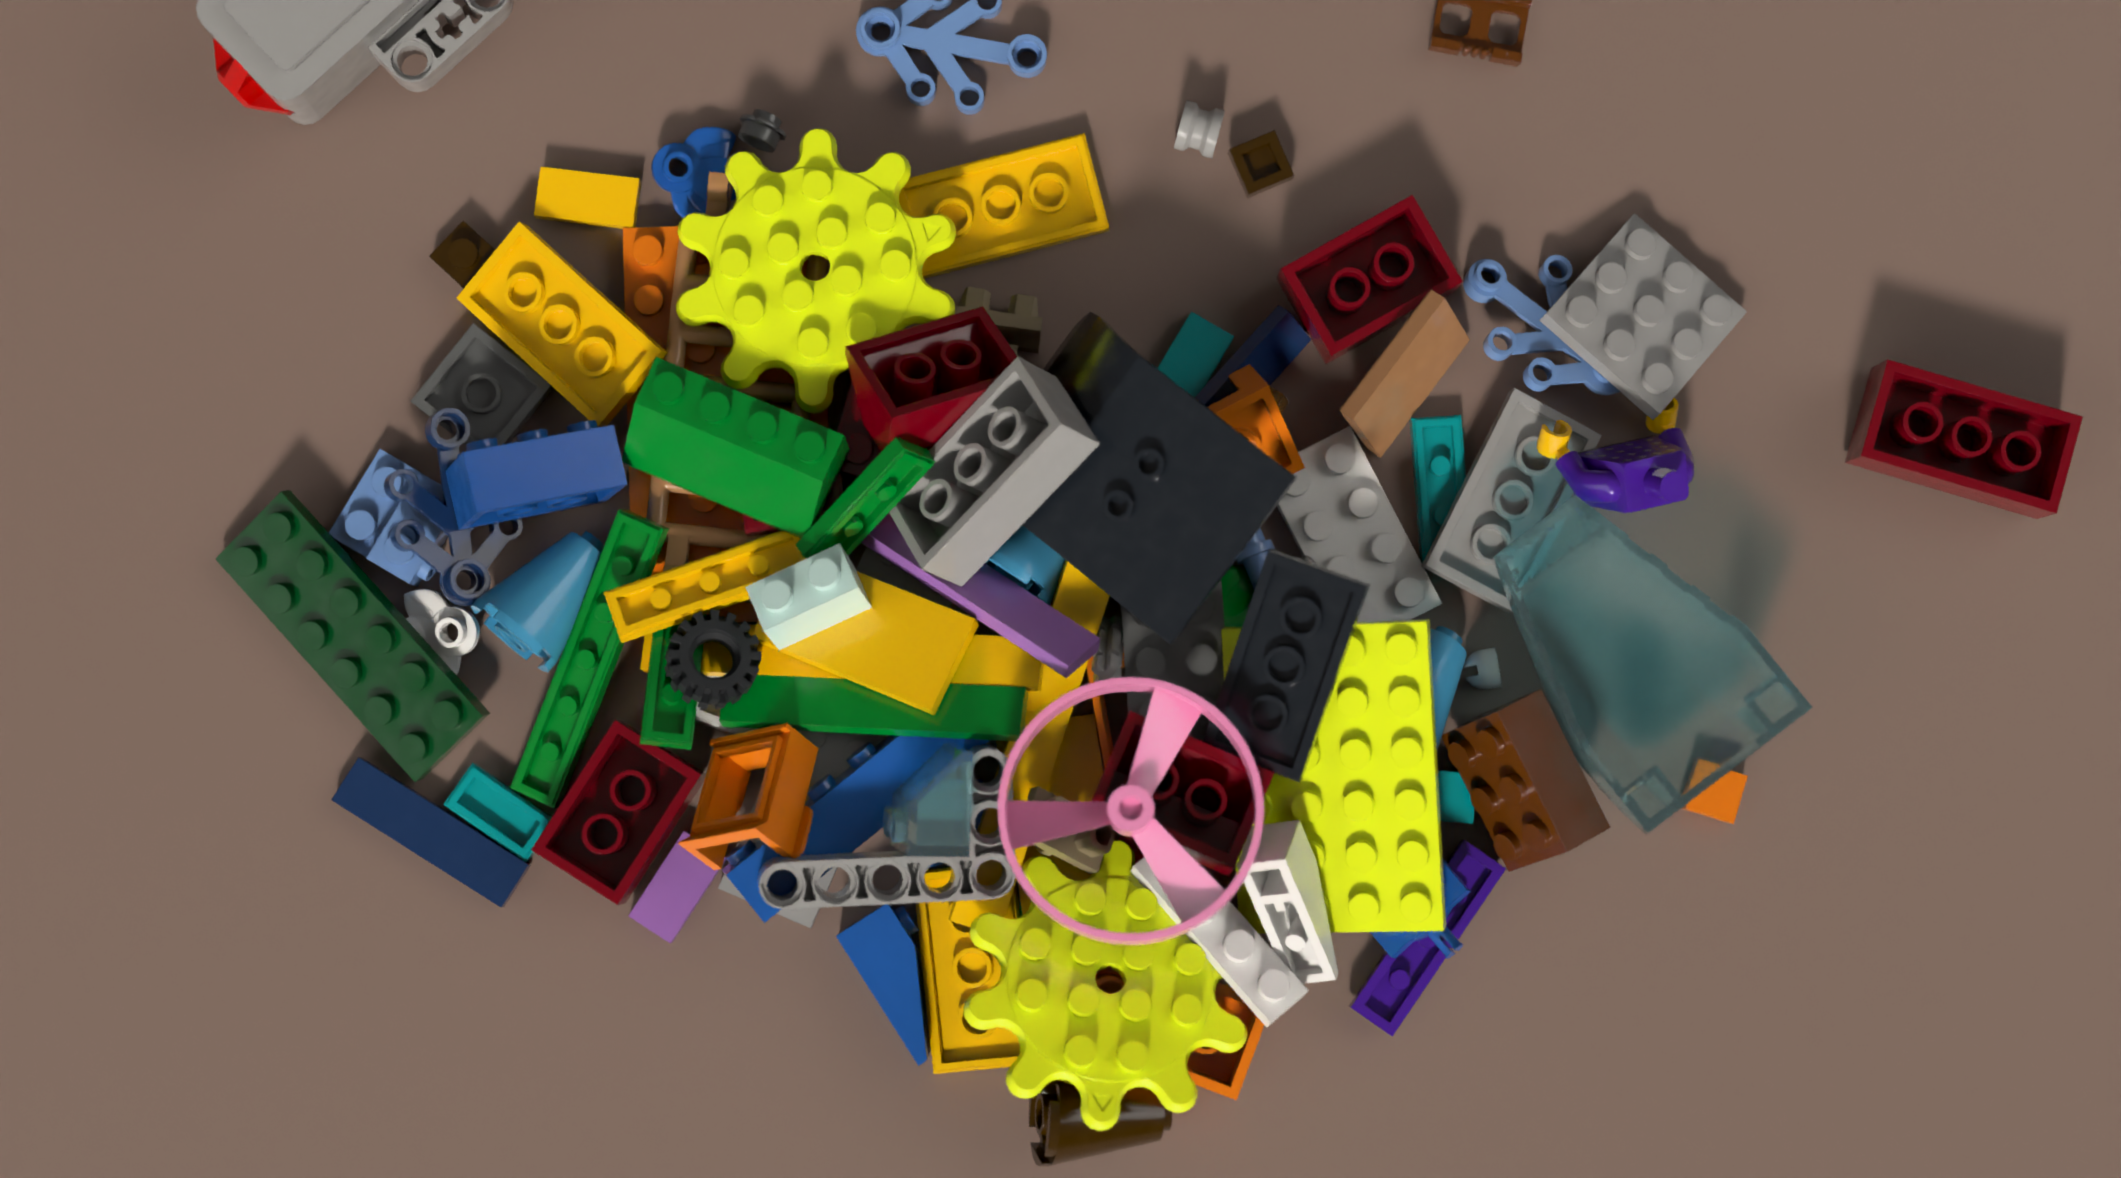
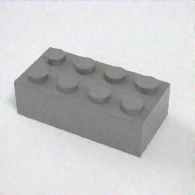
M1017 357L929 450V453L936 462L889 513L921 569L962 587L1100 443L1058 378Z

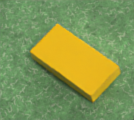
M540 166L534 216L537 219L610 228H635L641 180L633 177Z

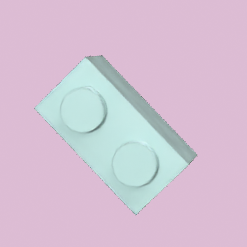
M840 543L746 586L762 629L778 650H782L872 608L854 564Z

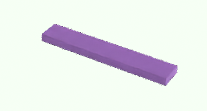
M890 513L861 542L1065 678L1069 677L1099 650V637L987 564H984L962 587L922 570Z

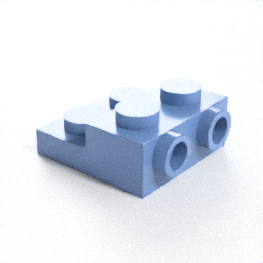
M379 449L329 531V534L334 539L365 556L366 559L396 577L418 587L422 579L426 582L429 581L436 570L414 552H403L396 549L390 539L392 528L404 520H415L423 526L425 536L439 547L443 546L448 535L408 502L394 501L389 498L384 490V481L390 473L399 469H408L416 475L419 484L444 504L442 485L386 451ZM397 476L394 480V487L397 492L406 494L409 489L407 480L401 476ZM404 526L400 532L401 539L404 543L412 545L415 541V533L411 528Z

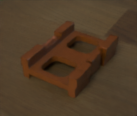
M1437 0L1428 50L1456 56L1461 51L1463 56H1467L1470 53L1472 58L1479 55L1480 59H1485L1488 56L1489 62L1518 67L1522 60V47L1532 0ZM1454 4L1470 9L1471 18L1467 35L1457 36L1441 31L1440 21L1444 5ZM1494 13L1514 15L1519 19L1517 41L1514 45L1495 43L1489 39L1490 22Z

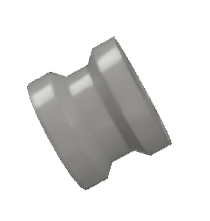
M1187 100L1174 149L1180 151L1188 148L1200 151L1203 157L1212 159L1225 110L1214 108L1211 111L1202 110L1196 102Z

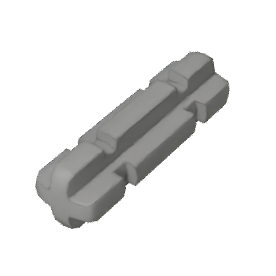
M1116 615L1110 619L1103 616L1097 633V637L1100 638L1099 650L1092 656L1091 670L1094 672V682L1121 678L1120 668L1123 656L1121 618Z

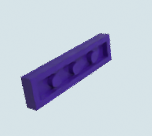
M1466 840L1460 841L1446 862L1471 890L1466 897L1452 908L1446 920V926L1457 939L1460 938L1506 870L1505 867ZM1429 936L1413 942L1396 958L1390 957L1385 952L1349 1007L1393 1037L1445 960V955Z

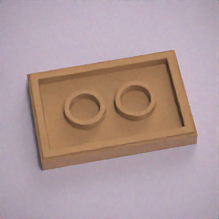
M1433 290L1426 294L1340 408V412L1367 450L1380 458L1470 341L1447 300Z

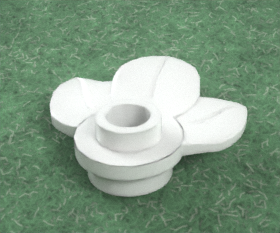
M418 589L404 594L405 609L409 616L406 620L457 675L461 657L471 652L478 643L480 626L477 619L469 610L463 607H451L437 591ZM450 623L454 624L458 629V637L455 641L451 640L448 635V625Z

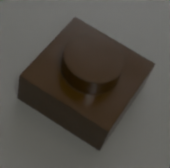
M1275 130L1230 148L1228 151L1229 158L1247 198L1294 178V173Z
M463 220L429 257L464 289L495 249Z

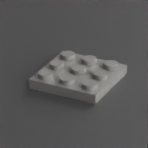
M1634 213L1539 321L1648 417L1654 420L1747 311Z

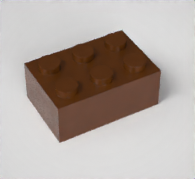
M1541 689L1489 710L1442 734L1449 759L1457 768L1470 794L1472 805L1480 814L1493 840L1495 851L1503 860L1508 872L1569 852L1611 828Z

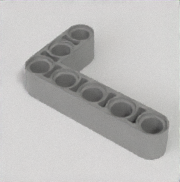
M985 744L972 747L962 758L960 773L963 848L800 855L797 858L778 856L766 861L759 870L757 881L762 898L774 908L799 909L986 900L1004 896L1012 888L1015 875L1006 857L999 826L992 833L980 834L976 831L974 823L977 814L983 809L995 808L998 810L999 787L1008 758L995 747ZM984 756H993L999 764L997 776L987 783L977 782L973 775V767L976 761ZM1013 780L1011 782L1008 801H1013ZM987 860H997L1002 865L1000 879L988 886L978 883L976 873L980 864ZM937 862L948 864L951 869V877L944 886L933 888L925 884L924 875L930 865ZM887 864L897 867L900 877L896 886L889 890H879L873 886L872 877L877 868ZM839 867L848 873L846 886L835 893L823 890L819 884L823 872L828 868ZM777 870H789L796 876V885L793 890L785 895H776L770 892L767 888V881L770 875Z

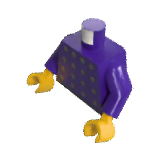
M1675 397L1654 420L1646 415V427L1650 431L1660 434L1658 437L1652 435L1577 453V451H1570L1567 448L1572 434L1571 426L1563 420H1557L1553 432L1545 424H1542L1537 440V450L1541 455L1557 459L1555 465L1574 492L1575 503L1622 513H1633L1679 502L1688 498V484L1694 477V458L1683 431L1680 428H1675L1679 407Z

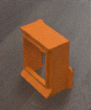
M788 723L710 739L709 744L714 749L712 750L689 837L677 844L713 870L722 869L728 843L759 838L783 857H799L805 850L813 818V810L804 805L819 748ZM766 768L755 812L736 816V813L742 807L751 771Z

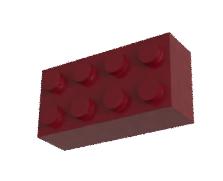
M1887 359L1870 370L1845 463L2039 519L2057 514L2083 416Z

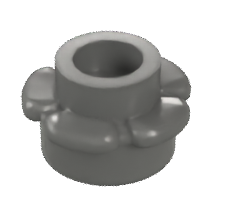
M755 109L752 115L743 114L740 117L742 126L738 137L746 144L758 150L774 152L779 140L784 141L786 138L785 132L779 128L782 121L767 111Z

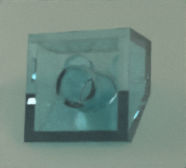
M944 743L893 792L892 806H885L883 833L884 837H891V845L905 856L969 857L973 751L956 743Z

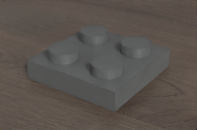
M473 323L410 402L429 417L444 408H455L463 412L470 423V435L467 441L464 442L465 445L488 438H497L498 445L509 444L554 388L538 373ZM444 422L439 423L443 428H445L448 432L452 434L451 428L448 424Z

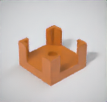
M1250 364L1230 374L1229 379L1238 391L1208 406V408L1292 474L1304 469L1305 466L1269 385Z

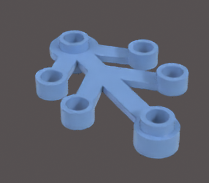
M908 0L895 10L883 6L873 7L861 15L856 26L857 40L862 49L876 57H887L906 84L908 99L917 106H926L934 100L936 96L935 82L929 75L919 72L904 47L920 49L926 52L955 93V104L958 110L967 115L976 114L983 108L985 102L984 91L980 85L970 81L953 55L1009 65L1014 74L1023 78L1037 76L1043 71L1047 62L1045 44L1040 38L1031 34L1019 35L1010 44L958 35V33L980 18L992 19L996 17L1002 9V0H996V5L989 10L982 9L978 5V0H969L928 29L908 25L930 9L939 11L948 8L953 0ZM883 25L890 29V35L885 40H876L872 36V32L877 26ZM1022 52H1032L1037 58L1036 62L1031 66L1021 65L1018 62V56ZM918 82H925L930 86L929 93L924 97H917L911 91L912 87ZM971 90L976 92L979 96L978 102L972 106L964 105L960 97L965 91Z
M1561 255L1548 257L1538 271L1539 279L1546 288L1549 309L1567 290L1566 282L1572 275L1571 263ZM1481 259L1470 267L1464 276L1463 287L1466 294L1472 300L1479 303H1488L1496 299L1538 331L1514 333L1507 327L1494 328L1483 342L1484 351L1489 358L1502 361L1510 355L1563 351L1577 363L1555 365L1547 358L1539 357L1534 359L1523 372L1524 383L1529 389L1540 392L1553 385L1584 383L1590 391L1596 394L1613 395L1619 392L1616 387L1539 321L1547 311L1507 281L1506 271L1501 264L1491 259ZM1555 266L1559 268L1562 278L1553 277L1548 267ZM1481 271L1490 273L1495 278V283L1484 281ZM1499 337L1503 339L1507 344V350L1498 349L1493 343V338ZM1533 368L1542 369L1547 375V381L1538 380L1533 374Z

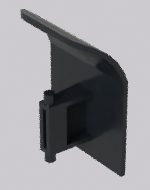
M1089 312L1070 331L1043 370L1058 378L1100 444L1022 525L1169 644H1173L1297 477L1141 356L1101 317Z

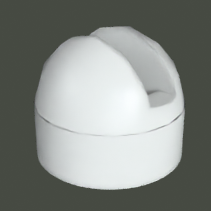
M1495 647L1475 651L1467 657L1464 668L1477 666L1479 674L1466 677L1471 686L1478 689L1502 687Z

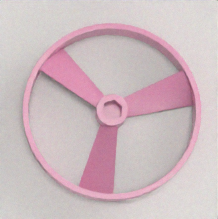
M1123 677L1096 681L1070 691L1052 702L1030 722L1016 741L1007 759L999 787L998 824L1001 841L1010 867L1023 890L1044 913L1063 927L1093 940L1111 944L1141 945L1161 942L1181 936L1211 919L1231 900L1245 881L1253 865L1263 829L1264 801L1260 775L1254 758L1238 730L1225 715L1199 695L1183 687L1150 678ZM1128 691L1153 693L1128 783L1116 789L1109 797L1108 802L1008 801L1012 778L1024 751L1040 730L1057 715L1075 704L1103 694ZM1201 714L1206 716L1225 734L1238 752L1246 768L1254 798L1255 816L1251 845L1239 873L1226 890L1154 819L1155 807L1152 795ZM1111 825L1119 834L1129 837L1133 836L1182 923L1147 933H1117L1082 924L1054 908L1037 892L1021 870L1013 849Z

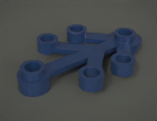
M444 408L432 414L425 425L426 438L432 446L437 448L444 504L419 484L416 475L408 469H399L390 473L384 481V490L392 500L408 502L446 533L449 538L451 555L425 536L423 526L412 519L397 523L391 530L390 539L396 549L403 552H414L440 574L439 584L441 591L450 602L460 606H469L490 589L491 577L488 568L505 545L520 536L523 530V522L521 518L510 520L513 525L510 535H505L500 531L499 523L489 524L490 534L474 553L472 552L470 532L474 527L458 529L445 472L458 458L457 455L460 453L459 446L467 441L470 435V423L465 414L460 410ZM440 422L450 426L452 434L449 440L443 439L438 435L437 426ZM397 476L407 480L409 489L406 494H401L395 489L394 480ZM404 526L411 528L415 533V541L412 545L404 543L401 539L400 532ZM459 572L469 575L471 585L468 590H463L457 585L456 578Z

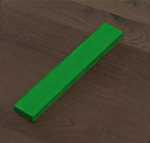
M618 509L510 786L511 789L552 808H557L562 803L624 646L617 633L604 592L651 576L669 528L627 509Z
M757 675L749 691L744 693L739 701L733 705L730 701L726 703L724 708H721L719 722L723 727L761 729L788 723L797 731L1017 741L1025 727L1028 691L1026 687L950 683L934 716L847 679Z

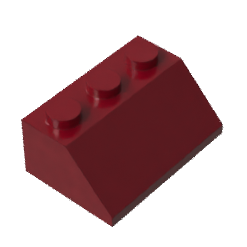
M983 306L846 346L845 349L863 424L881 452L895 437L922 448L935 445L1017 358V355Z
M1132 711L1129 712L1091 802H1108L1109 797L1116 789L1127 785L1146 717ZM1187 736L1152 795L1155 807L1154 819L1199 864L1229 876L1235 869L1254 823V798L1251 783L1241 758ZM1256 765L1260 775L1264 799L1274 772Z

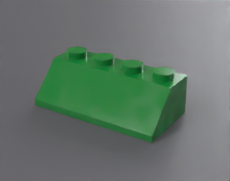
M656 357L634 403L622 462L639 471L802 538L818 521L850 448L845 436L841 433Z

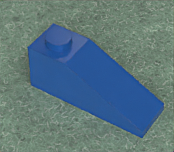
M884 904L836 935V937L919 1066L927 1061L929 1057L918 946L912 936L919 929L904 905L895 909L892 904Z

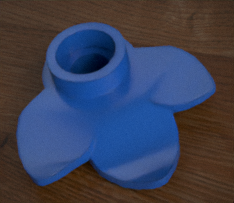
M719 127L699 128L694 130L683 143L667 144L654 155L651 164L652 176L659 187L670 192L674 210L682 218L693 212L706 214L709 171L725 173L727 157L736 140V135L733 132ZM671 159H680L685 163L686 172L683 176L677 177L671 174L669 171ZM734 187L732 189L731 201L736 199Z

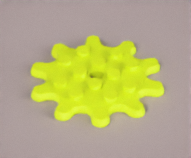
M822 128L811 129L803 135L799 145L800 155L798 161L793 168L785 172L769 170L754 153L739 151L732 154L725 165L726 177L736 193V201L732 209L721 216H710L700 212L687 214L678 224L677 231L679 239L684 246L691 250L699 251L707 257L711 269L709 277L702 285L689 289L679 296L676 303V313L683 323L692 327L702 326L707 323H719L730 330L733 336V345L721 364V375L725 383L734 389H745L750 387L764 371L771 368L784 369L794 378L795 398L799 407L813 414L821 413L830 406L833 399L835 379L841 372L849 369L845 355L846 346L900 331L913 324H924L955 314V304L951 296L928 285L922 275V268L926 259L934 253L944 251L954 243L956 228L953 221L946 215L939 213L925 217H913L902 210L899 203V195L911 176V166L904 155L897 152H888L882 154L868 170L860 173L849 172L838 162L835 137L831 132ZM810 255L823 257L830 263V270L825 278L812 281L801 273L802 266L810 258Z
M1113 840L1111 850L1103 855L1099 871L1084 880L1067 878L1060 872L1054 861L1046 856L1031 857L1022 867V871L1031 885L1047 902L1066 916L1090 927L1117 933H1147L1177 925L1158 904L1154 893L1145 889L1130 872L1135 865V855L1131 846L1124 841ZM1032 900L1030 901L1028 911L1019 918L1009 919L994 913H984L976 917L971 924L969 932L971 941L976 947L990 953L997 959L1000 964L1001 975L994 986L972 993L966 999L963 1007L964 1017L976 1029L1006 1028L1017 1037L1020 1044V1053L1006 1073V1084L1010 1092L1018 1098L1028 1099L1035 1097L1051 1081H1069L1080 1092V1110L1084 1123L1097 1131L1107 1130L1114 1126L1119 1119L1120 1103L1123 1095L1135 1087H1144L1151 1090L1167 1110L1173 1113H1183L1188 1111L1197 1100V1087L1187 1069L1190 1054L1202 1047H1210L1220 1052L1232 1053L1241 1049L1246 1042V1025L1237 1016L1223 1010L1216 1001V986L1223 977L1206 959L1204 950L1199 945L1194 944L1186 934L1150 944L1122 945L1106 943L1079 935L1063 927L1044 913ZM1112 967V970L1118 972L1124 982L1123 988L1117 993L1109 994L1099 989L1095 980L1098 971Z

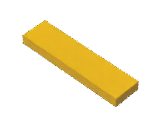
M780 531L605 591L604 595L621 643L682 623L685 619L687 621L691 620L695 613L702 611V614L705 615L710 610H720L749 600L750 597L746 586L807 559L802 556L795 545L801 538Z

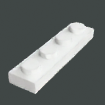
M1145 857L1133 866L1130 872L1145 889L1154 893L1158 904L1177 925L1182 923ZM1230 901L1211 919L1185 933L1192 943L1199 945L1204 950L1206 959L1266 1027H1269L1309 991Z

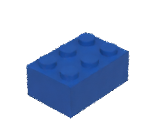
M589 420L571 424L566 427L567 433L548 436L547 429H538L517 435L518 442L498 445L497 438L482 439L468 443L466 445L467 451L459 453L457 455L458 458L445 471L458 529L462 530L608 501L627 485L614 425L598 427L596 420Z

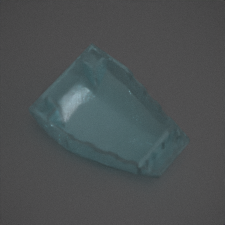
M1574 495L1493 557V561L1538 677L1578 763L1613 804L1642 832L1648 834L1813 707L1747 625L1734 615H1729L1709 600V596L1696 586L1689 585L1668 569V565L1652 553H1647L1628 538L1629 535L1578 496Z

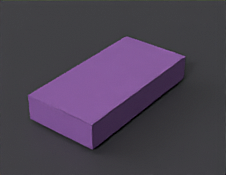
M683 831L628 915L670 944L673 943L720 871V869L713 870L677 844L690 836V833L687 831Z

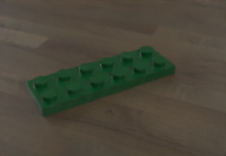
M291 490L281 491L216 558V561L414 782L424 779L490 714L485 706Z

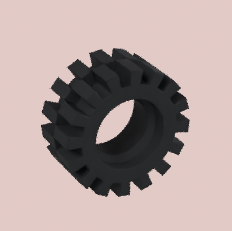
M710 610L706 616H703L702 611L693 614L690 621L685 619L679 625L676 633H673L667 648L665 672L666 677L670 676L672 679L670 686L674 692L680 690L683 693L681 699L688 704L691 699L699 702L698 708L707 709L708 704H714L715 709H721L730 701L733 705L741 699L744 693L749 691L760 669L758 667L761 662V651L757 650L760 643L757 635L751 637L749 634L751 626L745 621L741 625L735 622L737 615L728 612L726 617L719 616L720 610ZM706 642H717L725 646L732 656L731 670L724 676L717 678L701 674L693 661V653L698 646Z

